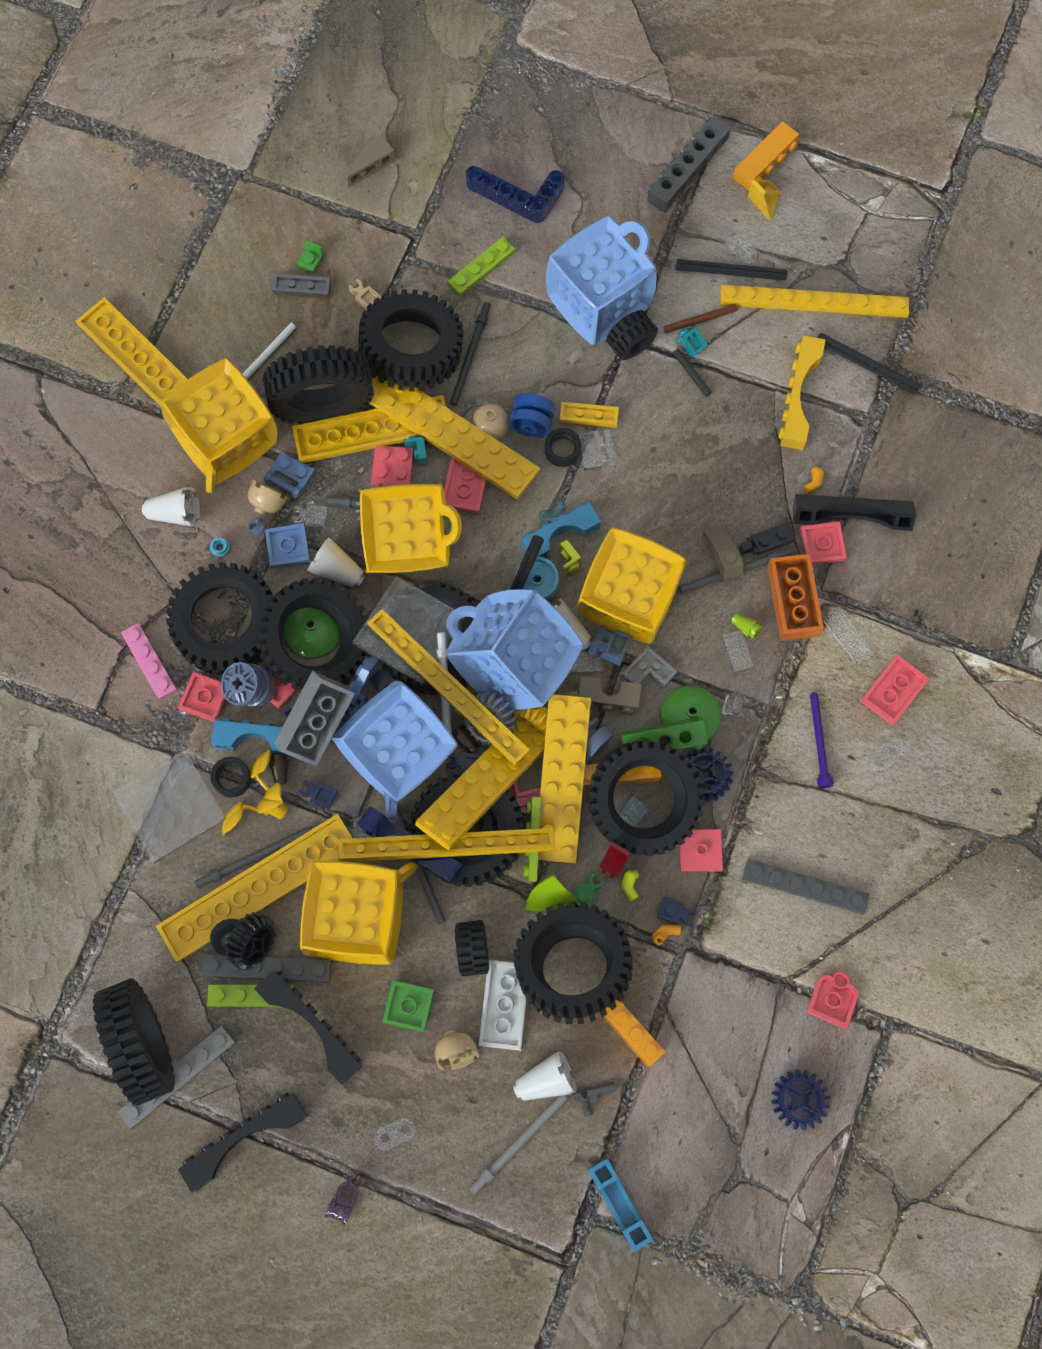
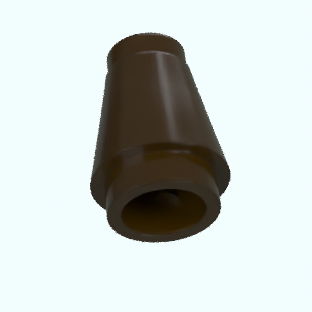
M462 724L451 734L458 745L467 752L473 753L480 746L477 744L474 736H470L471 731L465 729L466 727Z
M286 755L270 756L268 763L274 782H278L281 785L287 784L289 759H286Z

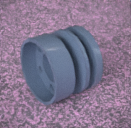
M244 662L233 663L223 673L221 691L225 699L232 704L261 707L269 703L274 697L276 678L272 675L273 672L270 669L267 670L263 665Z
M591 712L589 715V721L593 717V714ZM598 718L589 722L585 765L590 764L596 759L615 736L606 726H602L598 730L595 729L599 722Z

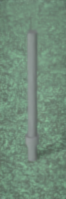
M558 1096L488 1169L485 1168L480 1173L481 1176L468 1188L474 1195L486 1183L489 1184L495 1178L494 1175L568 1100L566 1096Z

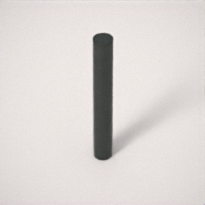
M676 349L673 352L676 359L706 397L711 395L712 391L682 352Z

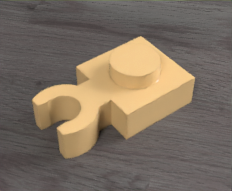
M356 279L358 288H353L351 285L348 286L350 293L357 295L355 296L356 302L366 311L369 303L373 304L374 299L377 297L382 301V297L369 285L364 288L359 279Z

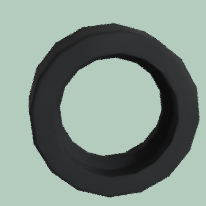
M568 428L553 430L545 440V455L548 461L558 467L573 465L581 454V440L578 434ZM560 438L568 439L573 442L574 451L566 457L558 456L552 451L553 442Z
M224 757L218 760L212 767L210 781L214 789L222 796L229 798L238 797L244 794L250 786V770L241 759ZM227 766H237L243 773L241 784L234 789L224 788L219 782L220 772Z

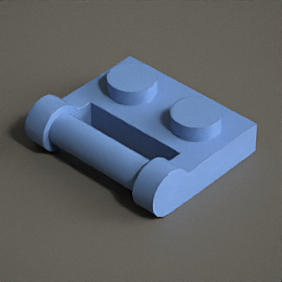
M281 452L270 470L266 472L263 481L278 486L291 493L292 497L298 499L315 474V469ZM278 473L298 485L294 487L275 476Z

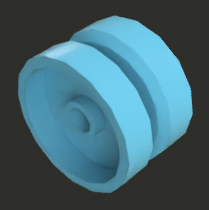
M537 557L523 589L537 591L550 603L557 596L560 589L559 574L555 565L546 558Z

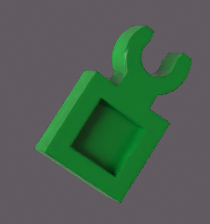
M596 873L590 875L587 885L582 881L572 892V895L577 899L575 904L579 908L581 902L587 903V907H589L598 896L594 890L600 889L604 885V880L599 884L593 883Z

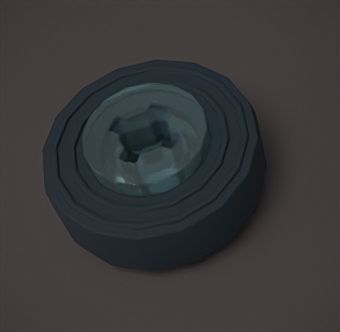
M232 918L222 920L212 929L210 941L217 953L225 955L226 949L224 947L228 943L226 939L230 937V931H233L234 925L238 924L240 920Z

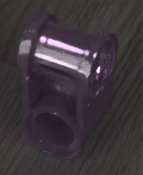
M346 1180L339 1185L324 1217H331L341 1222L342 1226L346 1225L359 1194L357 1182ZM345 1185H350L354 1189L352 1197L344 1195L343 1187Z

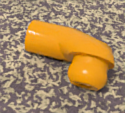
M661 924L652 935L653 942L656 945H662L669 935L680 936L681 925Z

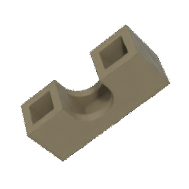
M581 676L578 696L591 697L590 709L599 707L601 710L608 712L622 710L624 714L638 712L642 684L621 681L620 691L616 695L609 696L602 692L600 678Z

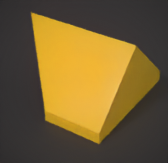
M753 179L748 198L772 222L781 191L770 180Z

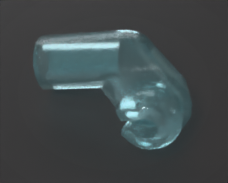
M558 501L553 510H541L539 512L540 520L544 523L556 521L557 517L563 513L566 505Z

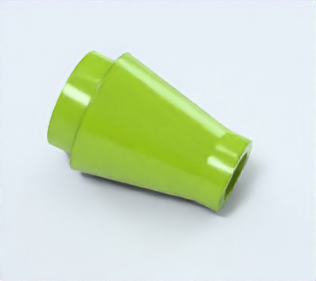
M736 613L731 620V623L747 638L755 639L762 629L759 621Z

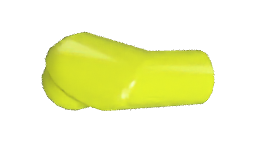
M635 869L627 870L621 883V887L630 902L639 897L634 888L635 881L639 878V873Z

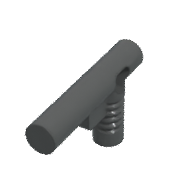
M612 1082L578 1090L572 1093L574 1101L580 1099L581 1104H583L584 1117L593 1115L590 1104L598 1102L597 1095L616 1091L615 1083ZM581 1092H587L585 1099L581 1097Z

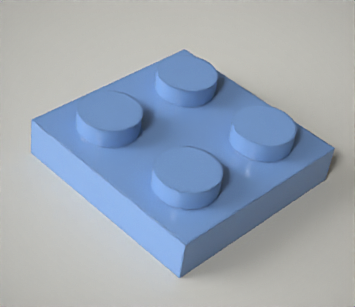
M304 523L265 529L271 569L310 562Z
M376 652L370 658H365L355 673V680L349 685V688L355 693L350 702L352 704L355 703L366 688L381 658V655Z

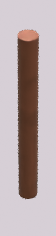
M732 304L664 326L665 333L667 334L736 312L737 306Z

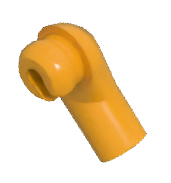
M813 467L811 469L812 481L803 486L806 494L822 486L825 474L822 468Z

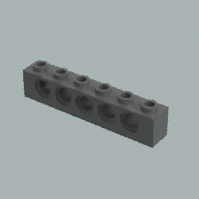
M715 115L709 121L706 120L702 125L701 131L693 135L689 145H685L680 151V155L677 158H673L669 168L661 172L658 181L650 185L647 191V202L666 213L728 140L732 126Z

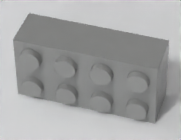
M312 671L274 744L280 752L317 766L355 693L348 686Z

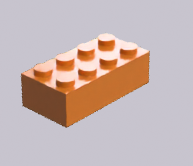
M810 554L770 558L767 570L780 641L820 637L824 626Z

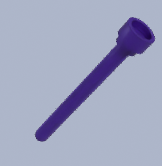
M813 692L810 694L820 769L817 786L818 788H830L834 786V780L831 774L828 773L818 694Z

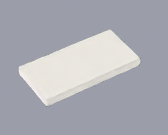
M489 959L479 1046L521 1051L527 1000L519 985L514 962Z

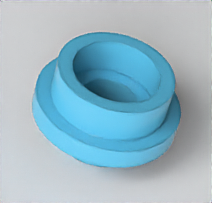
M216 538L210 544V551L216 557H223L230 550V544L224 538ZM218 546H224L222 550H217Z

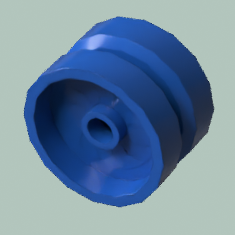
M522 393L517 395L512 406L513 411L510 414L509 427L517 433L528 437L541 438L548 436L552 427L551 420L554 418L556 410L555 404L546 397L537 394Z

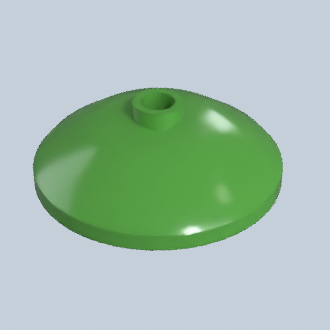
M303 608L293 612L283 625L282 633L286 645L293 653L303 658L315 659L326 656L340 642V632L335 621L327 613L316 608ZM309 623H314L312 628L307 627Z
M682 686L673 690L665 698L661 707L660 718L662 724L702 716L707 741L715 735L721 723V709L718 701L709 691L698 686ZM694 709L696 714H690L689 710ZM682 732L679 738L687 740L690 737V733Z

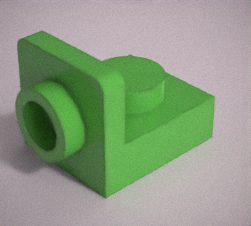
M306 240L304 242L305 250L297 262V267L315 274L324 258L323 249L317 242Z

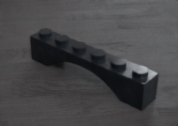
M795 494L792 510L794 524L815 525L831 519L853 518L875 522L892 530L913 531L917 515L913 501Z
M273 970L254 989L268 1005L281 1006L292 1010L312 1025L324 1045L328 1071L343 1085L362 1067L359 1064L361 1061L360 1057L354 1051L349 1053L345 1049L347 1043L339 1035L335 1037L330 1032L332 1027L325 1019L320 1021L315 1016L318 1011L310 1003L304 1004L301 1000L303 995L296 987L291 989L286 984L288 981L287 977L281 971L276 973Z
M288 1092L277 1099L278 1103L273 1107L267 1105L258 1111L259 1116L253 1120L249 1117L239 1124L240 1128L235 1132L229 1130L220 1136L221 1141L214 1145L211 1142L201 1149L202 1153L197 1157L191 1155L182 1161L183 1166L178 1170L189 1190L195 1192L214 1180L224 1157L243 1138L265 1129H290L307 1118L308 1115L295 1094L289 1095Z

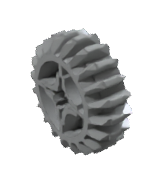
M482 692L474 696L504 726L514 733L513 729L517 725L514 721L517 717L512 715L514 709H509L508 707L510 702L505 703L503 701L504 697L498 698L497 693L491 695L490 692ZM464 718L463 722L467 723L465 729L471 731L470 736H475L476 742L481 740L482 746L488 744L490 747L492 744Z

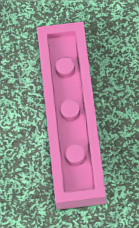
M137 623L122 631L123 638L157 698L162 700L178 691L141 625Z

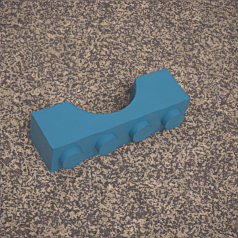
M590 503L580 504L569 514H561L557 517L556 521L552 523L547 522L536 532L525 534L522 537L523 539H521V547L526 553L533 535H538L544 539V542L537 557L548 558L550 556V543L558 534L574 532L584 538L600 529L601 520Z
M228 718L214 721L211 745L214 749L235 751L243 740L259 737L270 743L275 755L292 757L280 752L274 744L283 725L275 727L274 724L267 722L256 725L252 721L247 720L237 723Z
M605 1158L588 1168V1172L631 1249L635 1252L653 1241L609 1160Z

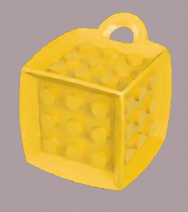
M224 358L193 375L162 400V414L166 423L191 460L206 476V493L213 494L217 484L248 467L276 444L278 428L272 414L254 387L228 358Z
M441 482L438 484H409L366 490L358 489L360 492L361 535L366 573L412 572L449 566L450 545L458 541L462 531V522L457 510L446 504L443 484ZM443 516H447L452 524L448 535L444 534Z
M613 527L609 530L594 558L580 598L576 604V609L583 617L600 626H606L612 632L617 629L632 636L633 640L651 644L654 642L655 636L669 610L681 575L687 567L686 558L650 539Z
M314 861L311 864L303 901L300 930L301 951L307 956L347 963L393 964L401 926L403 884L417 870L418 865L412 861L399 870L354 862Z

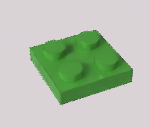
M392 980L382 1023L424 1033L434 990Z

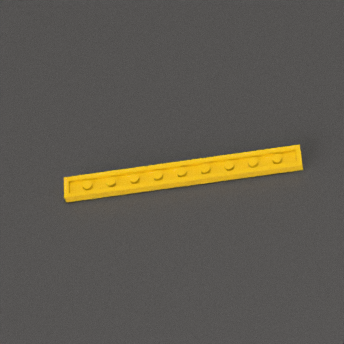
M721 285L720 305L726 306L736 304V306L903 318H907L909 315V297Z
M383 609L367 622L368 626L514 766L530 752L528 747Z
M552 828L466 832L449 851L429 835L338 839L340 862L554 851L555 848Z

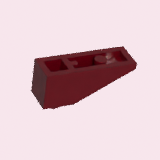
M612 842L600 864V868L603 869L601 873L611 879L614 876L618 878L630 858L631 852Z

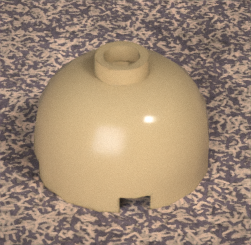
M493 403L484 404L474 412L472 424L496 440H503L509 432V416L501 406Z
M254 479L248 489L249 502L255 507L254 511L265 515L266 512H278L283 508L289 497L287 494H284L282 497L279 490L262 482L256 485V480Z
M456 1030L446 1032L444 1037L436 1044L434 1051L438 1069L445 1071V1067L451 1066L452 1070L465 1067L474 1062V1056L479 1057L473 1038Z

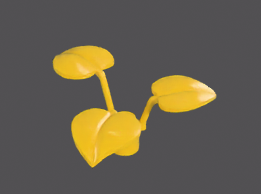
M270 748L262 753L250 767V778L255 777L266 790L265 796L257 807L243 805L241 801L234 804L224 818L222 825L223 836L238 824L243 811L246 809L257 811L259 814H271L278 820L282 819L287 813L288 805L283 803L281 784L277 782L269 788L260 777V774L269 763Z

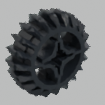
M259 912L246 914L244 919L240 918L239 923L234 925L233 931H230V937L226 939L228 943L224 947L226 949L225 955L230 963L238 968L249 970L252 966L255 967L258 962H262V959L267 957L268 951L271 950V945L275 943L273 939L277 934L275 933L276 927L274 922L268 916Z

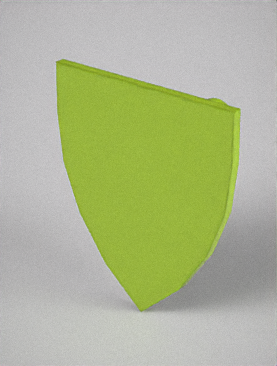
M552 874L537 884L530 892L526 902V910L546 911V908L552 906L553 910H558V903H563L564 907H567L569 902H577V899L557 879V876Z

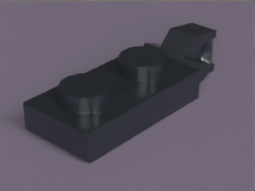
M788 522L751 535L747 538V542L740 544L739 549L742 555L752 551L753 554L760 555L794 542L795 537Z

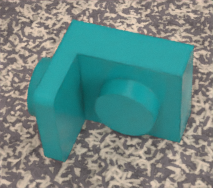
M696 326L690 329L688 327L682 329L678 333L679 337L675 339L676 343H682L691 357H695L708 346Z
M411 436L408 439H404L405 448H413L415 460H419L420 466H427L423 436Z

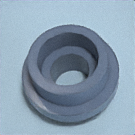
M254 518L248 526L250 534L253 537L262 535L266 529V521Z

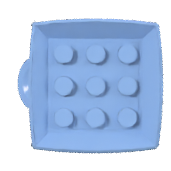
M606 216L575 234L549 257L546 270L548 296L567 322L593 346L605 341L610 330L623 317L638 310L645 311L653 300L657 280L656 267L647 254L650 248L649 232L639 222H626L620 225L610 216ZM630 232L636 233L640 238V245L637 250L625 237Z
M518 589L497 592L488 595L476 607L462 606L453 610L447 618V632L453 639L446 652L447 658L473 689L478 693L490 692L491 695L497 693L498 698L504 697L503 701L505 703L510 702L509 709L520 710L543 706L566 679L583 648L582 641L566 619L535 590ZM461 618H474L464 633L458 629L457 624Z
M401 681L392 682L369 700L332 737L333 742L352 766L384 796L387 820L395 819L397 802L428 778L457 747L456 740L440 719Z

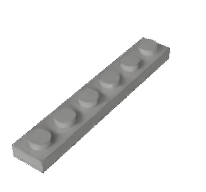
M221 1025L173 1065L175 1086H173L174 1090L138 1106L128 1102L118 1111V1114L127 1126L133 1129L236 1042Z

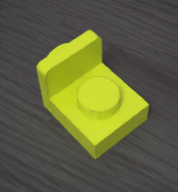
M565 540L560 544V555L567 562L563 565V573L566 575L568 572H575L580 567L581 557L568 540Z

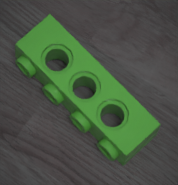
M702 716L621 732L623 745L641 740L659 742L662 736L670 737L667 745L680 752L690 747L693 750L701 749L704 747L703 745L708 744ZM682 732L690 733V737L687 740H681L679 736Z

